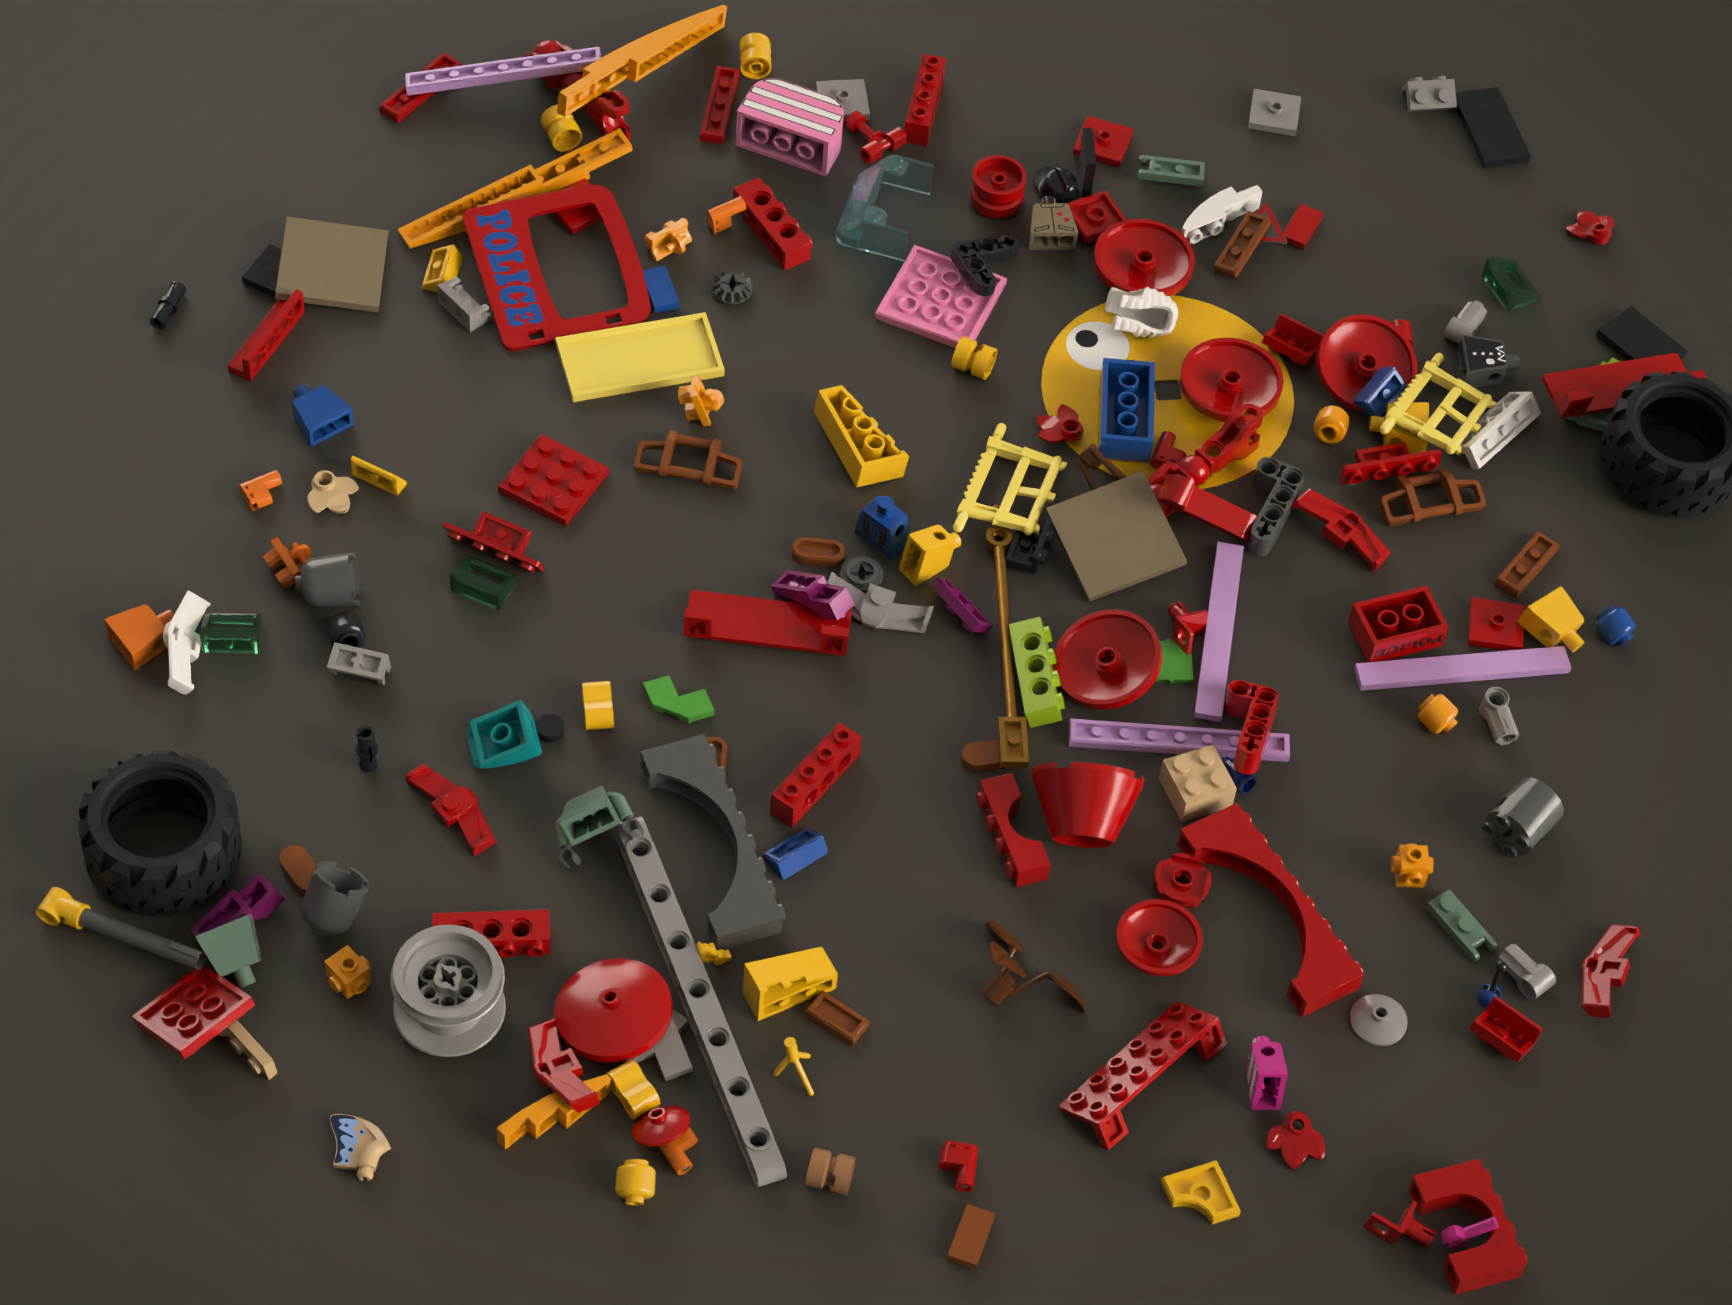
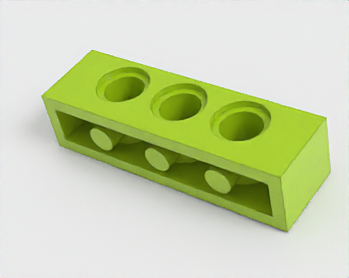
M1041 617L1009 624L1024 711L1030 728L1062 721L1061 709H1065L1062 693H1057L1056 687L1061 686L1058 671H1053L1052 667L1057 662L1054 649H1049L1048 643L1052 642L1049 626L1044 627Z

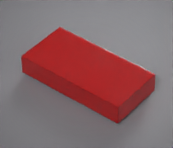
M1301 204L1283 232L1287 239V244L1304 250L1321 222L1324 213Z

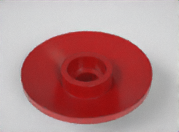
M668 1105L654 1108L636 1120L632 1127V1136L638 1144L643 1146L665 1145L678 1139L687 1131L691 1118L688 1111L679 1106Z

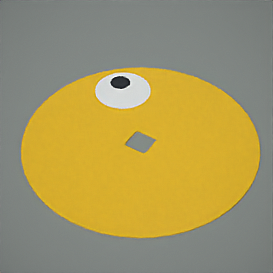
M1171 296V300L1176 303L1178 308V319L1173 331L1160 338L1157 336L1152 339L1140 336L1135 338L1130 332L1112 329L1114 316L1119 315L1105 312L1106 303L1089 309L1070 322L1058 334L1045 357L1041 388L1048 416H1057V411L1061 404L1072 408L1078 414V421H1080L1084 429L1083 437L1076 442H1066L1078 455L1093 443L1098 448L1099 387L1103 358L1155 362V381H1178L1180 387V371L1186 355L1200 343L1216 338H1237L1262 347L1279 364L1284 383L1278 404L1270 413L1263 417L1261 426L1256 430L1260 435L1258 448L1245 459H1236L1219 472L1213 473L1199 488L1206 489L1220 486L1251 473L1256 469L1258 461L1264 457H1271L1285 439L1294 411V393L1288 370L1279 354L1271 351L1267 345L1261 343L1264 336L1236 315L1203 301L1182 296ZM1154 387V442L1150 460L1163 431H1170L1175 434L1174 448L1184 451L1187 456L1195 455V450L1197 448L1201 449L1202 444L1219 431L1225 422L1209 418L1197 411L1186 400L1181 387L1182 399L1158 400ZM1107 458L1126 477L1143 471L1148 480V477L1157 470L1150 465V462ZM1103 464L1098 467V469L1116 477Z

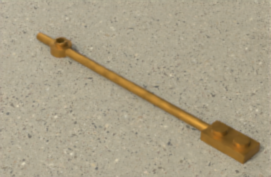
M994 505L992 507L999 509L1000 505ZM992 525L986 531L985 545L994 552L1006 713V717H998L997 721L1000 768L1028 769L1029 751L1026 717H1017L1012 643L1009 629L1010 616L1005 551L1011 546L1012 533L1008 528Z

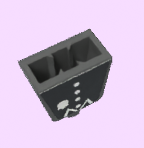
M1462 335L1457 350L1462 381L1472 387L1500 385L1504 382L1507 370L1519 369V355H1506L1504 343L1501 340Z

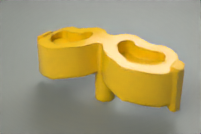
M697 942L696 944L702 962L714 961V964L718 966L732 960L729 949L716 950L713 942L709 944Z

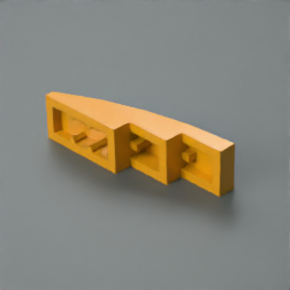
M607 1074L583 1081L592 1091L595 1090L597 1092L599 1102L611 1093V1078ZM554 1092L522 1109L498 1126L497 1143L506 1150L527 1132L537 1139L557 1122L567 1129L590 1109L576 1112Z

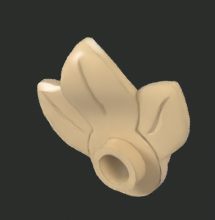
M319 471L311 481L312 490L308 494V504L315 513H319L325 508L337 514L347 513L350 509L348 495L358 491L359 487L349 477H336L330 471Z

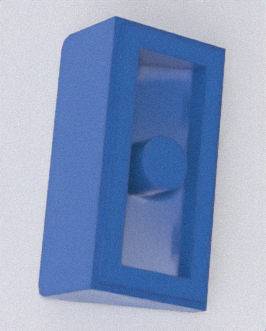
M1381 367L1353 401L1369 416L1381 417L1386 411L1387 404L1393 403L1407 385L1395 367Z
M806 827L765 852L763 858L779 877L787 879L826 855L828 849L823 835Z

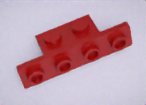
M1405 442L1356 450L1354 457L1357 463L1343 466L1339 482L1341 485L1358 484L1368 480H1382L1391 476H1405L1414 472L1432 471L1438 468L1442 452L1441 449L1410 454Z
M482 511L473 533L445 521L442 525L448 531V537L462 542L463 539L471 541V546L482 552H486L487 549L496 552L495 557L509 563L511 559L520 562L519 567L533 573L535 569L543 572L545 568L539 561L523 555L533 534L530 530L488 512Z

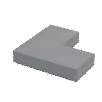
M673 1018L665 1035L655 1046L647 1052L632 1058L638 1063L655 1056L665 1082L693 1072L692 1064Z

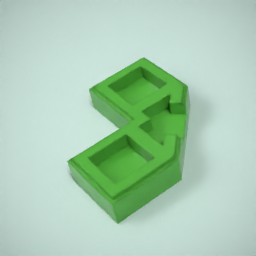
M669 675L643 683L644 692L652 709L660 713L667 712L677 716L679 720L686 723L714 716L715 710L705 689L678 696Z

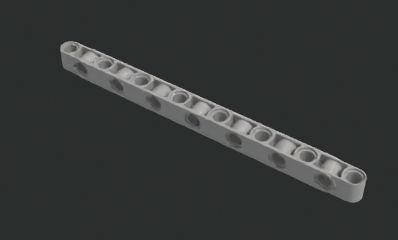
M642 816L635 818L641 824L644 835L641 834L639 829L633 830L631 832L633 841L626 835L623 830L624 822H621V824L613 827L617 844L756 1187L786 1179V1167L645 821ZM674 947H682V949L677 950ZM699 994L702 995V997L697 998L693 997L692 995ZM721 1043L722 1046H713L712 1044ZM734 1092H740V1093H742L743 1095H741V1096H734L732 1093H734ZM759 1142L763 1146L757 1147L752 1145V1143Z

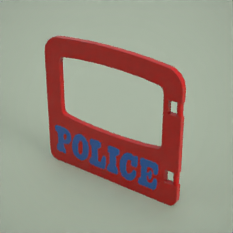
M586 185L470 208L464 212L463 224L502 345L506 350L519 351L532 348V346L553 344L556 337L644 323L649 318L651 304L637 251L617 202L611 191L600 185ZM592 206L597 211L616 255L626 290L628 305L619 309L564 319L560 317L546 287L534 251L528 220L534 216ZM620 317L621 322L607 324L606 319ZM543 333L544 338L534 340L529 338V335Z

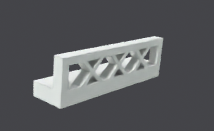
M1509 392L1478 419L1476 423L1481 425L1479 431L1475 433L1470 430L1460 444L1461 453H1465L1472 469H1480L1541 414L1533 393Z

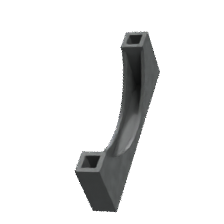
M705 734L641 751L640 768L649 789L660 788L671 791L697 803L720 823L732 843L737 864L735 877L724 900L714 912L708 913L707 930L716 950H724L781 933L783 920H786V915L782 904H777L775 900L776 892L773 882L766 879L764 861L761 856L757 857L754 851L756 850L754 838L751 833L747 834L744 814L742 811H737L735 793L725 783L727 781L725 770L722 765L718 766L716 762L717 753L714 744H709Z

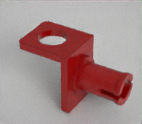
M1177 601V604L1174 602L1168 608V614L1174 619L1171 638L1187 655L1191 653L1193 637L1205 632L1208 612L1201 610L1189 613L1184 605Z
M1414 1200L1404 1210L1397 1225L1377 1213H1373L1363 1225L1365 1229L1392 1245L1400 1236L1405 1234L1427 1248L1436 1234L1434 1229H1430L1413 1218V1212L1418 1203ZM1374 1223L1385 1226L1388 1231L1377 1228Z

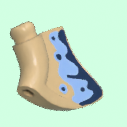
M345 1114L331 1115L330 1123L337 1146L333 1163L334 1168L357 1170L359 1180L363 1181L365 1177L367 1181H370L373 1178V1173L376 1171L379 1158L391 1149L385 1135L376 1125L365 1119Z

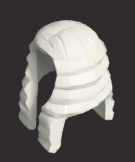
M1111 287L1108 293L1105 312L1119 315L1114 316L1112 329L1130 332L1135 338L1140 336L1152 339L1155 336L1160 338L1163 335H1168L1175 328L1176 320L1178 319V308L1176 303L1171 300V297L1165 296L1163 292H1158L1156 289H1150L1149 287L1130 292Z

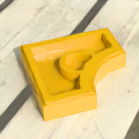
M1217 1160L1161 1178V1184L1172 1208L1185 1206L1196 1209L1204 1214L1211 1224L1240 1215L1241 1210Z

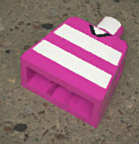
M1258 1036L1252 1041L1246 1066L1251 1110H1280L1288 1077L1282 1046L1278 1042H1270L1266 1036ZM1264 1077L1269 1078V1083L1264 1085Z

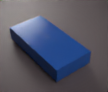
M666 266L642 270L654 313L679 309V301Z

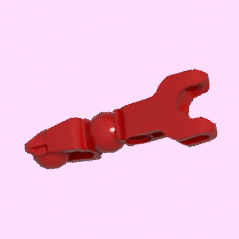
M545 40L538 43L533 53H527L526 57L571 51L573 49L567 45H562L558 40L554 42ZM583 71L541 78L550 88L556 89L560 87L565 89L579 79H582ZM608 90L581 107L593 119L602 137L620 128L627 139L631 141V129L623 118L624 115L630 113L629 100L619 90Z
M1251 403L1243 405L1228 417L1219 431L1202 444L1201 449L1197 448L1195 450V455H1188L1182 458L1178 465L1169 462L1157 469L1148 477V482L1156 498L1167 474L1184 476L1194 481L1196 487H1199L1213 473L1219 472L1236 459H1245L1258 448L1260 435L1256 430L1261 426L1263 420L1261 408ZM1247 414H1253L1256 417L1248 423L1243 420V417ZM1158 501L1166 518L1170 513L1178 512V510Z

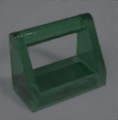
M1492 257L1486 260L1482 277L1505 311L1532 304L1541 299V295L1517 260ZM1508 272H1513L1524 290L1516 288L1508 276Z
M469 556L455 566L451 572L450 587L454 593L499 611L516 586L519 575ZM474 568L501 579L503 582L498 585L469 572Z
M205 613L200 630L202 653L258 654L261 614ZM211 624H251L252 627L213 628Z

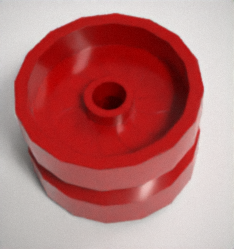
M992 155L978 161L973 168L970 188V203L973 208L981 215L995 219L1011 217L1019 212L1023 205L1026 187V171L1023 165L1015 159L1003 155Z

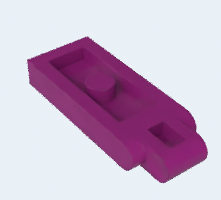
M936 578L933 581V586L937 589V593L947 603L945 605L946 608L963 620L962 625L971 633L987 634L991 630L993 625L959 588L954 587L947 579Z

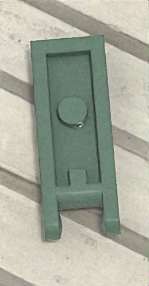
M1149 155L1139 156L1138 163L1148 166V170H1138L1137 177L1141 180L1203 187L1205 162Z
M1450 889L1427 903L1426 909L1471 961L1475 962L1480 959L1476 948L1483 944L1491 952L1498 948L1495 940Z

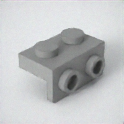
M1446 76L1433 77L1432 80L1423 81L1422 77H1415L1409 79L1402 86V92H1406L1408 112L1453 110L1457 108L1454 79H1446Z

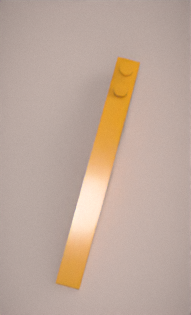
M721 5L658 29L583 68L582 79L559 92L557 113L566 117L625 79L637 82L722 29L725 25L727 6Z
M619 128L537 169H534L530 164L398 228V233L409 249L466 231L463 224V214L467 209L556 192L584 178L588 180L590 179V171L633 151L632 144Z

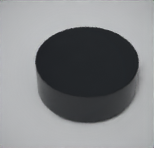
M555 714L541 716L536 722L539 739L545 742L558 741L564 734L563 720Z

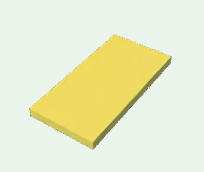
M706 312L555 338V345L572 402L691 382L694 376H700L701 380L723 377L725 374Z

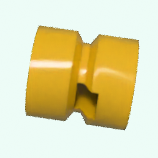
M761 33L746 34L741 38L739 44L740 70L747 78H764L769 75L772 67L770 40Z
M557 104L546 109L540 121L555 150L566 152L578 146L583 136L572 113L566 117L558 114Z
M963 336L955 348L951 367L963 372L971 370V375L986 380L993 369L998 351L996 348L986 344L978 346L977 341Z

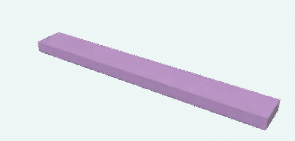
M592 47L406 73V92L408 96L582 72L583 68L602 58L600 47Z
M1217 542L1194 718L1221 722L1244 549V546Z
M1565 646L1356 663L1354 670L1360 691L1565 674L1570 673L1571 665Z
M1070 718L1068 747L1184 754L1214 745L1220 757L1235 758L1242 731ZM1270 733L1262 760L1289 762V734Z

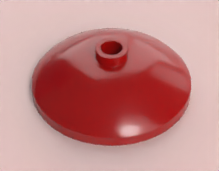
M1150 899L1136 903L1124 912L1117 926L1116 942L1123 958L1137 970L1154 976H1172L1184 972L1196 962L1202 949L1203 935L1198 921L1187 909L1168 900ZM1153 946H1158L1161 949H1155Z

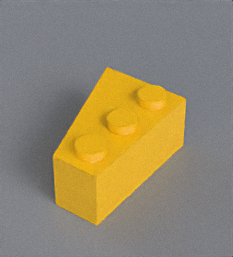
M823 947L745 963L742 994L756 1019L760 1021L813 999L822 990L827 993L836 989L838 973Z

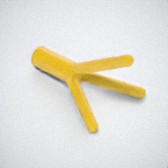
M788 1037L784 1040L787 1056L774 1071V1075L778 1076L789 1063H794L808 1095L812 1096L814 1091L799 1061L800 1058L809 1059L811 1055L799 1052L795 1038Z

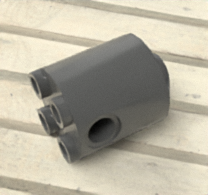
M1522 778L1503 797L1499 804L1487 814L1482 830L1501 846V850L1506 856L1514 858L1516 855H1526L1562 818L1564 807L1558 795L1546 783L1536 778Z

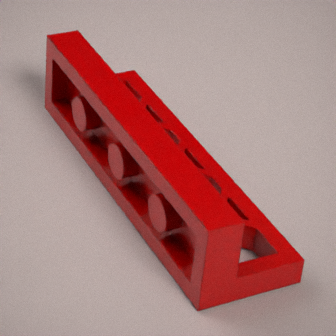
M295 289L288 300L279 299L230 361L228 364L229 373L248 381L253 380L304 314L303 291Z

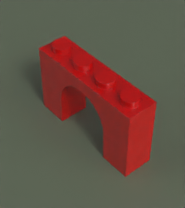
M1480 1159L1414 1175L1408 1188L1412 1200L1418 1202L1416 1209L1419 1216L1446 1208L1457 1207L1473 1212L1482 1221L1491 1217L1497 1219L1499 1228L1488 1232V1241L1472 1249L1448 1255L1443 1271L1454 1295L1519 1278L1522 1276L1528 1262L1526 1251L1523 1247L1519 1246L1515 1238L1514 1225L1510 1220H1507L1504 1214L1502 1199L1498 1194H1495L1491 1185V1175L1487 1168H1483Z

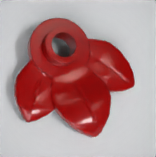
M1580 211L1577 213L1578 223L1569 225L1565 229L1575 237L1589 238L1591 243L1601 245L1607 243L1612 236L1614 220L1608 215L1598 217L1593 212Z
M1061 404L1058 408L1057 416H1036L1037 425L1042 430L1038 437L1046 442H1076L1083 437L1084 429L1080 421H1078V414L1064 404Z
M1293 1111L1287 1114L1282 1124L1273 1127L1266 1138V1148L1269 1150L1281 1149L1282 1157L1291 1170L1299 1167L1308 1155L1318 1160H1322L1325 1155V1143L1322 1135L1312 1128L1310 1118L1300 1111ZM1293 1121H1299L1302 1124V1130L1294 1129Z

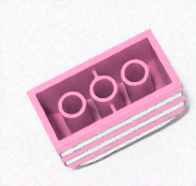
M769 78L758 81L751 87L737 110L735 146L826 177L841 151L843 107L838 100L831 96L785 80Z

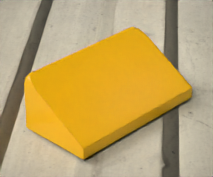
M454 244L432 250L422 284L423 290L438 292V284H443L454 277H458L463 256Z
M355 456L351 457L352 476L395 496H398L406 486L407 482L402 478Z

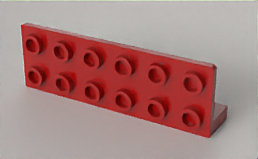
M1671 353L1544 374L1542 380L1562 419L1613 410L1623 390L1635 380L1641 383L1643 376L1656 372L1671 374L1673 371L1691 373L1694 377L1701 379L1703 377L1707 379L1703 370L1687 371L1678 353Z
M691 590L688 608H685L683 636L846 656L852 610H848L842 619L835 621L819 618L816 612L801 603Z
M1175 1002L1075 1092L1070 1094L1059 1105L1060 1110L1092 1124L1100 1147L1109 1151L1129 1133L1120 1111L1192 1045L1195 1044L1201 1059L1209 1061L1227 1044L1218 1017L1181 1002Z

